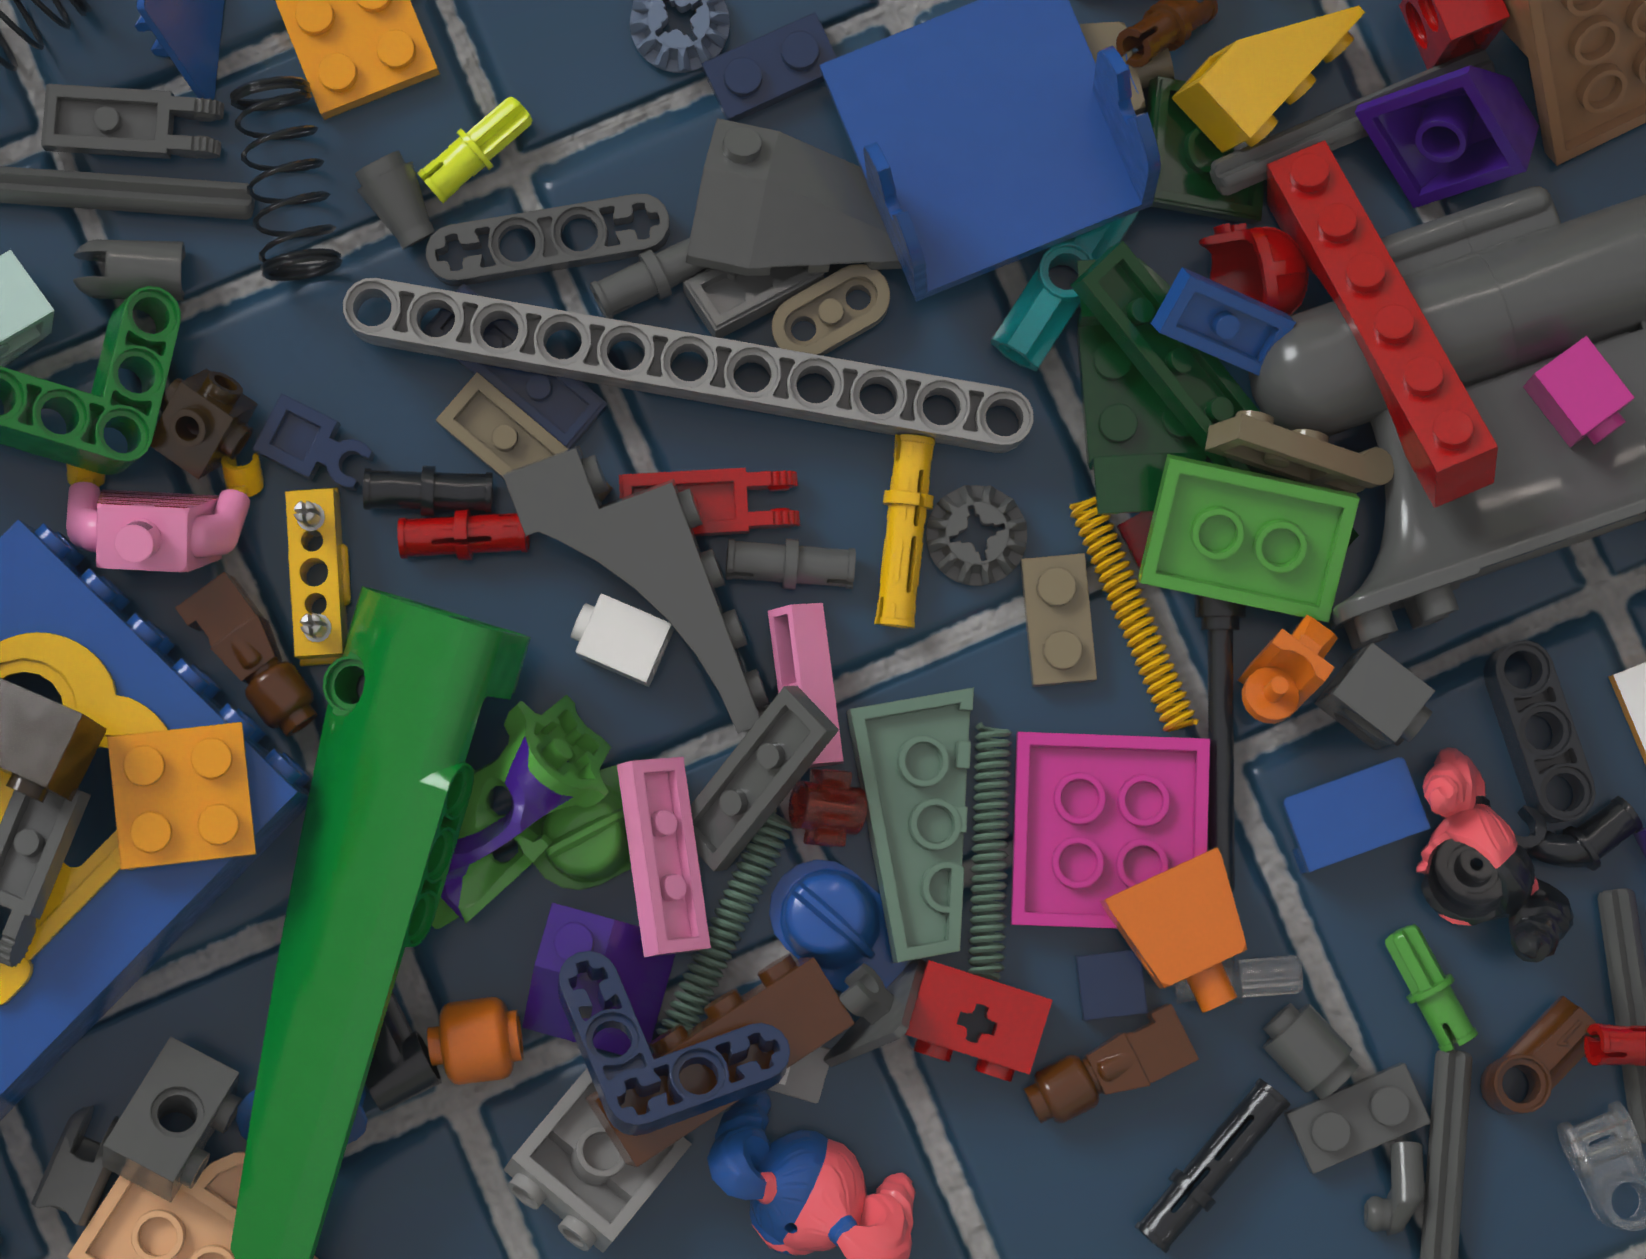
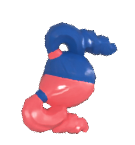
M765 1090L740 1099L731 1105L729 1111L723 1113L715 1133V1141L707 1157L712 1180L728 1196L750 1200L749 1215L752 1226L770 1249L778 1253L797 1256L839 1247L846 1259H909L912 1248L911 1231L914 1223L913 1203L916 1192L912 1185L913 1181L905 1173L889 1175L876 1188V1194L867 1195L863 1171L856 1156L844 1144L828 1139L817 1131L808 1130L790 1133L771 1143L765 1134L770 1120L768 1114L771 1110V1100Z

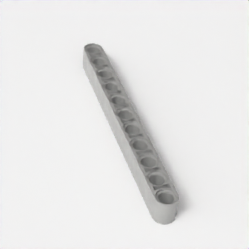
M365 278L354 283L347 290L343 300V313L354 334L362 341L377 346L571 378L584 382L889 435L912 434L934 438L935 443L993 453H1006L1017 448L1030 432L1034 422L1033 409L1029 400L1021 392L1000 386L380 278ZM373 297H381L391 303V313L384 323L377 326H367L358 320V311L366 300ZM435 308H444L455 315L452 329L441 337H431L421 331L423 316ZM497 319L512 321L518 327L515 341L505 348L491 347L483 340L485 328ZM559 330H569L580 337L582 344L579 351L573 357L557 359L546 351L548 338ZM621 341H632L643 349L645 356L636 368L621 370L614 367L608 359L611 348ZM683 352H695L705 359L708 367L701 378L695 381H684L673 373L671 369L673 360ZM745 363H757L767 370L770 381L764 389L758 392H747L736 384L734 380L735 371ZM809 373L820 374L829 380L832 386V395L821 403H810L799 395L797 382ZM871 384L885 386L892 392L894 407L884 414L868 412L860 401V392ZM933 395L948 397L956 407L957 417L952 423L947 425L934 424L926 418L923 412V402ZM995 406L1010 408L1018 418V431L1010 436H1000L993 433L986 423V412L988 409Z

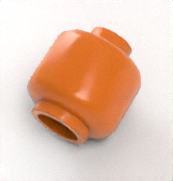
M497 997L449 1002L441 1009L439 1026L427 1028V1042L431 1065H444L448 1079L454 1084L461 1085L505 1079L512 1073L514 1062L523 1061L524 1059L523 1037L518 1010L508 1011L505 1002Z

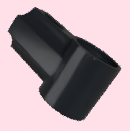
M393 991L365 1082L371 1096L383 1112L442 1083L437 1066L431 1065L427 1045L417 1031H412Z

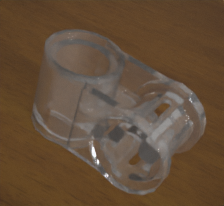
M1619 1101L1613 1102L1607 1106L1606 1113L1574 1126L1568 1121L1558 1124L1557 1132L1564 1153L1578 1176L1592 1212L1598 1221L1607 1227L1619 1230L1638 1231L1645 1229L1646 1160L1642 1153L1637 1130L1622 1103ZM1610 1134L1609 1138L1589 1146L1591 1141ZM1627 1182L1637 1191L1639 1206L1634 1215L1628 1219H1622L1613 1210L1611 1199L1615 1189L1622 1183Z

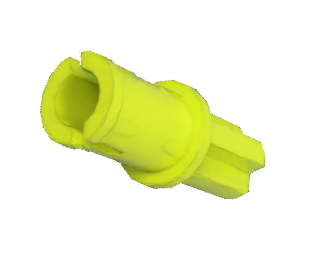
M508 97L467 133L459 129L456 132L459 138L450 144L437 158L433 159L423 169H420L417 174L444 204L472 176L474 177L484 167L488 170L493 168L494 166L490 160L531 126L533 119L517 99Z

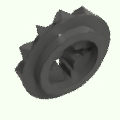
M964 485L943 496L933 509L926 528L927 548L935 565L950 579L970 586L989 585L1008 576L1021 561L1027 544V522L1015 500L993 486ZM969 509H973L975 517L979 518L982 526L1003 527V530L997 531L994 536L986 540L985 561H981L979 552L975 551V547L971 542H950V539L958 537L959 533L967 530L970 517Z

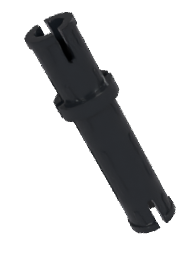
M1259 1078L1252 1090L1216 1129L1212 1137L1185 1169L1180 1171L1176 1168L1168 1177L1172 1184L1140 1222H1137L1135 1228L1160 1250L1167 1253L1172 1243L1186 1229L1201 1209L1208 1212L1213 1207L1216 1201L1212 1196L1244 1158L1250 1154L1254 1146L1270 1129L1282 1112L1290 1107L1291 1104L1267 1082ZM1249 1119H1253L1251 1124L1219 1161L1215 1160ZM1209 1170V1174L1194 1189L1177 1212L1172 1213V1210L1187 1195L1204 1172Z

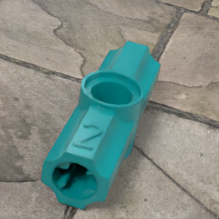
M1139 211L1052 246L1043 255L1039 267L991 339V344L1003 356L1020 367H1026L1037 372L1080 306V297L1073 289L1063 290L1056 287L1051 282L1048 271L1055 266L1066 265L1077 272V261L1098 259L1111 246L1122 241L1138 216Z

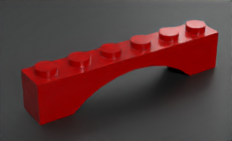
M1321 141L1268 163L1267 205L1281 230L1289 234L1299 245L1306 259L1307 266L1319 278L1350 327L1382 393L1405 456L1433 507L1436 508L1493 484L1498 445L1326 141Z

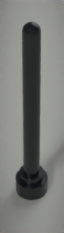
M1194 595L1195 618H1201V630L1207 631L1208 739H1210L1209 850L1218 847L1233 893L1235 889L1233 631L1239 630V618L1246 617V605Z

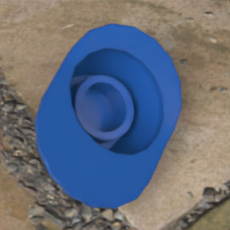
M815 859L797 864L780 878L771 894L769 916L774 934L797 959L814 957L833 988L841 993L847 990L849 986L844 982L845 978L863 963L871 967L879 975L885 988L904 970L908 961L893 963L881 896L855 872L835 861Z

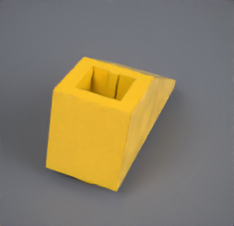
M1358 5L1236 40L1209 56L1172 96V99L1222 153L1243 142L1253 147L1265 138L1278 124V120L1273 113L1284 101L1288 105L1293 104L1313 86L1317 79L1311 71L1321 60L1326 64L1331 62L1352 43L1354 36L1349 30L1365 11Z

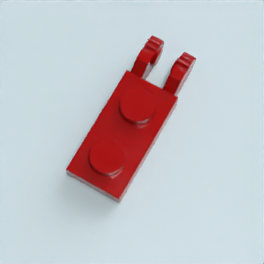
M746 468L619 475L620 499L672 479L675 480L679 492L690 488L703 525L693 528L695 536L750 534L749 529L789 528L800 525L798 510L774 508L770 511H748L747 490H789L798 486L796 471L746 472Z

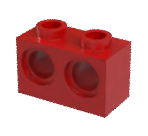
M1402 0L1399 5L1427 69L1474 49L1486 50L1510 17L1503 0Z

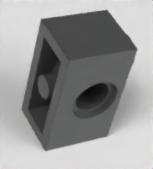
M170 1036L103 1144L102 1166L169 1202H172L182 1184L191 1189L199 1179L209 1160L210 1153L203 1149L213 1132L217 1130L224 1134L237 1115L238 1105L243 1100L236 1096L239 1072ZM179 1112L190 1117L194 1124L186 1131L171 1132L162 1127L159 1121L169 1113Z

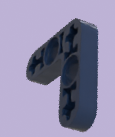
M578 952L569 957L561 967L558 979L560 1003L607 1118L613 1127L623 1134L633 1136L648 1134L762 1092L778 1084L786 1073L790 1056L788 1040L782 1031L764 1023L750 1024L654 1059L619 974L610 959L597 952ZM587 972L588 977L592 981L602 979L598 988V1001L602 1011L592 1017V1003L587 992L584 989L573 991V988L577 986V976L580 973ZM605 1028H617L626 1033L630 1039L631 1047L624 1055L609 1058L597 1052L593 1045V1038L599 1031ZM757 1044L762 1052L773 1050L774 1054L771 1056L769 1069L762 1070L757 1061H751L737 1066L734 1077L737 1082H729L728 1066L721 1054H728L729 1066L747 1058L750 1045ZM702 1064L714 1072L717 1084L713 1090L706 1094H693L684 1089L680 1083L679 1074L689 1065ZM667 1076L668 1091L675 1103L674 1105L669 1106L667 1104V1093H663L648 1100L646 1114L637 1115L633 1107L621 1108V1105L625 1103L626 1090L635 1089L639 1097L652 1095L660 1091L661 1079L659 1077Z

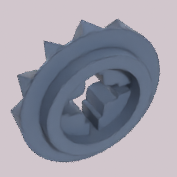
M633 0L629 26L633 42L643 58L659 69L675 73H685L702 68L701 63L719 55L728 38L730 20L724 0ZM666 2L671 7L675 6L681 13L687 12L689 9L692 11L696 9V14L690 19L693 37L695 38L694 42L687 34L683 35L678 29L672 30L669 33L667 31L662 33L663 28L669 23Z

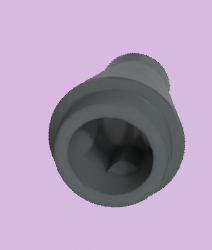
M399 150L381 157L355 173L361 185L357 192L397 238L402 250L423 241L436 232L427 213L413 162L406 163Z

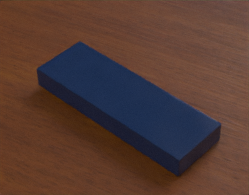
M464 283L456 291L479 296ZM441 308L422 331L431 337L446 335L454 325L455 315L449 310ZM497 319L485 328L483 340L491 347L505 348L515 341L518 328L509 320ZM455 359L473 375L479 373L568 449L573 448L608 408V404L580 380Z

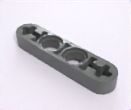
M636 193L451 224L438 229L430 237L426 246V259L431 271L441 282L450 286H461L463 283L471 285L638 257L639 254L649 249L654 253L666 244L670 235V219L666 207L658 198L649 194ZM639 209L646 210L649 219L660 220L658 225L650 227L649 238L638 239L635 230L631 229L616 231L619 245L608 247L609 233L602 216L603 214L614 213L613 221L615 226L633 222L634 211ZM577 218L591 221L598 230V237L595 243L584 251L571 250L562 241L564 227L570 221ZM514 229H524L535 237V249L532 255L520 262L510 261L500 252V242L503 236L508 231ZM489 234L488 247L495 262L494 266L484 267L485 260L482 254L463 258V269L458 271H452L447 261H439V255L448 253L449 242L459 241L463 250L481 249L482 245L478 236Z

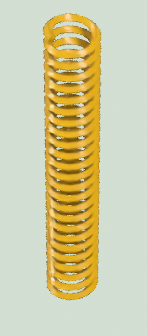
M1096 497L1070 504L1069 508L1073 510L1070 517L1077 519L1074 526L1081 528L1078 536L1086 537L1082 545L1089 547L1086 554L1093 556L1090 563L1097 565L1094 572L1102 574L1098 582L1106 583L1102 591L1109 593L1106 600L1114 602L1110 610L1118 611L1114 619L1122 620L1118 628L1126 630L1123 633V638L1130 639L1126 647L1134 648L1130 656L1139 657L1134 665L1142 667L1138 673L1139 675L1146 676L1142 684L1151 685L1146 693L1150 695L1156 694L1151 699V703L1159 704L1154 712L1163 713L1159 718L1160 722H1168L1164 725L1163 731L1170 732L1194 724L1197 725L1199 719L1192 718L1186 720L1194 715L1195 710L1187 709L1181 711L1190 706L1191 701L1186 699L1177 702L1187 694V691L1184 690L1174 692L1182 687L1183 682L1175 681L1169 683L1176 679L1179 673L1174 671L1164 674L1173 669L1175 664L1169 662L1160 665L1170 659L1171 654L1169 653L1157 655L1164 651L1167 645L1159 644L1150 647L1161 641L1163 636L1157 634L1146 638L1158 631L1159 626L1156 625L1143 628L1152 623L1155 617L1147 616L1138 619L1149 613L1151 608L1146 606L1134 610L1145 604L1147 599L1141 597L1129 601L1140 595L1143 589L1136 588L1124 592L1136 586L1139 580L1131 579L1120 583L1133 576L1135 571L1130 569L1115 574L1128 567L1131 561L1125 560L1111 565L1124 558L1127 552L1120 551L1106 556L1121 548L1123 543L1116 542L1102 547L1118 538L1119 534L1115 532L1099 537L1112 530L1115 524L1109 523L1093 529L1108 521L1111 515L1105 514L1090 519L1097 515V507L1089 510L1085 509L1096 504Z

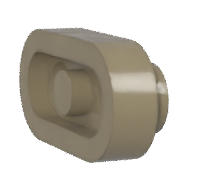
M853 264L838 270L787 299L778 307L772 320V335L776 347L824 356L873 328L883 320L889 308L890 289L885 277L878 270H871L867 265ZM854 290H862L870 297V303L862 310H855L847 304L846 297ZM808 321L813 324L816 329L813 338L808 341L797 340L791 332L797 322Z

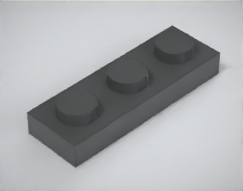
M784 686L691 804L697 854L714 872L727 870L839 731L798 686Z

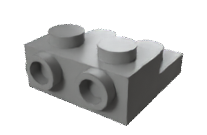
M586 1068L512 1156L504 1171L512 1177V1180L508 1183L510 1191L522 1203L532 1209H538L543 1203L563 1219L558 1225V1229L570 1243L583 1251H588L594 1245L604 1253L692 1144L682 1137L638 1167L627 1165L585 1099L596 1091L589 1071Z

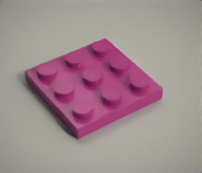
M1017 732L1010 925L1117 929L1103 909L1101 900L1207 852L1210 739Z

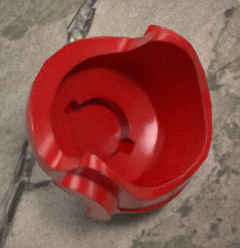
M1226 223L1213 227L1214 235L1199 240V245L1211 253L1210 280L1283 311L1289 316L1302 304L1307 292L1309 272L1302 250L1289 234L1275 227L1266 226L1247 229L1246 223L1235 225Z

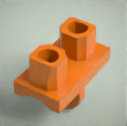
M1309 615L1302 619L1292 634H1289L1282 628L1247 666L1238 679L1243 684L1242 702L1246 711L1254 719L1269 724H1276L1289 718L1326 681L1335 668L1324 658L1337 641L1338 637L1336 634Z

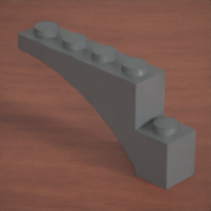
M580 445L505 473L503 477L525 536L540 532L557 539L596 560L635 588L671 623L696 654L719 691L737 733L751 729L762 715L759 708L770 705L758 670L754 669L746 672L737 648L746 646L748 643L736 610L732 609L723 612L715 588L725 585V581L713 549L701 552L693 528L703 525L691 489L679 492L675 480L672 479L602 505L598 494L608 491L602 469L595 454L584 458Z

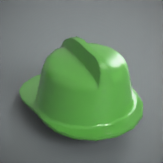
M617 765L600 770L601 778L609 793L599 803L585 808L577 805L562 808L544 815L529 826V829L538 836L545 834L552 841L546 850L533 862L545 879L562 888L583 890L601 885L631 869Z

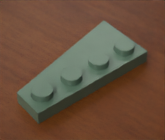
M974 687L852 708L846 711L893 963L960 951L964 867L962 866L964 833L967 830L968 807L965 806L966 782L971 754L969 725L970 711L973 710Z

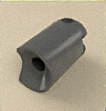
M95 239L81 245L73 255L82 260L105 262V276H86L73 279L78 290L91 298L127 299L137 289L153 286L160 287L169 292L176 301H184L185 293L181 286V263L186 256L184 242Z
M94 1105L82 1107L70 1116L31 1202L36 1208L53 1207L64 1211L74 1224L80 1226H87L91 1221L112 1171L102 1166L103 1144L119 1120L118 1116L113 1119L101 1143L84 1137L94 1112Z

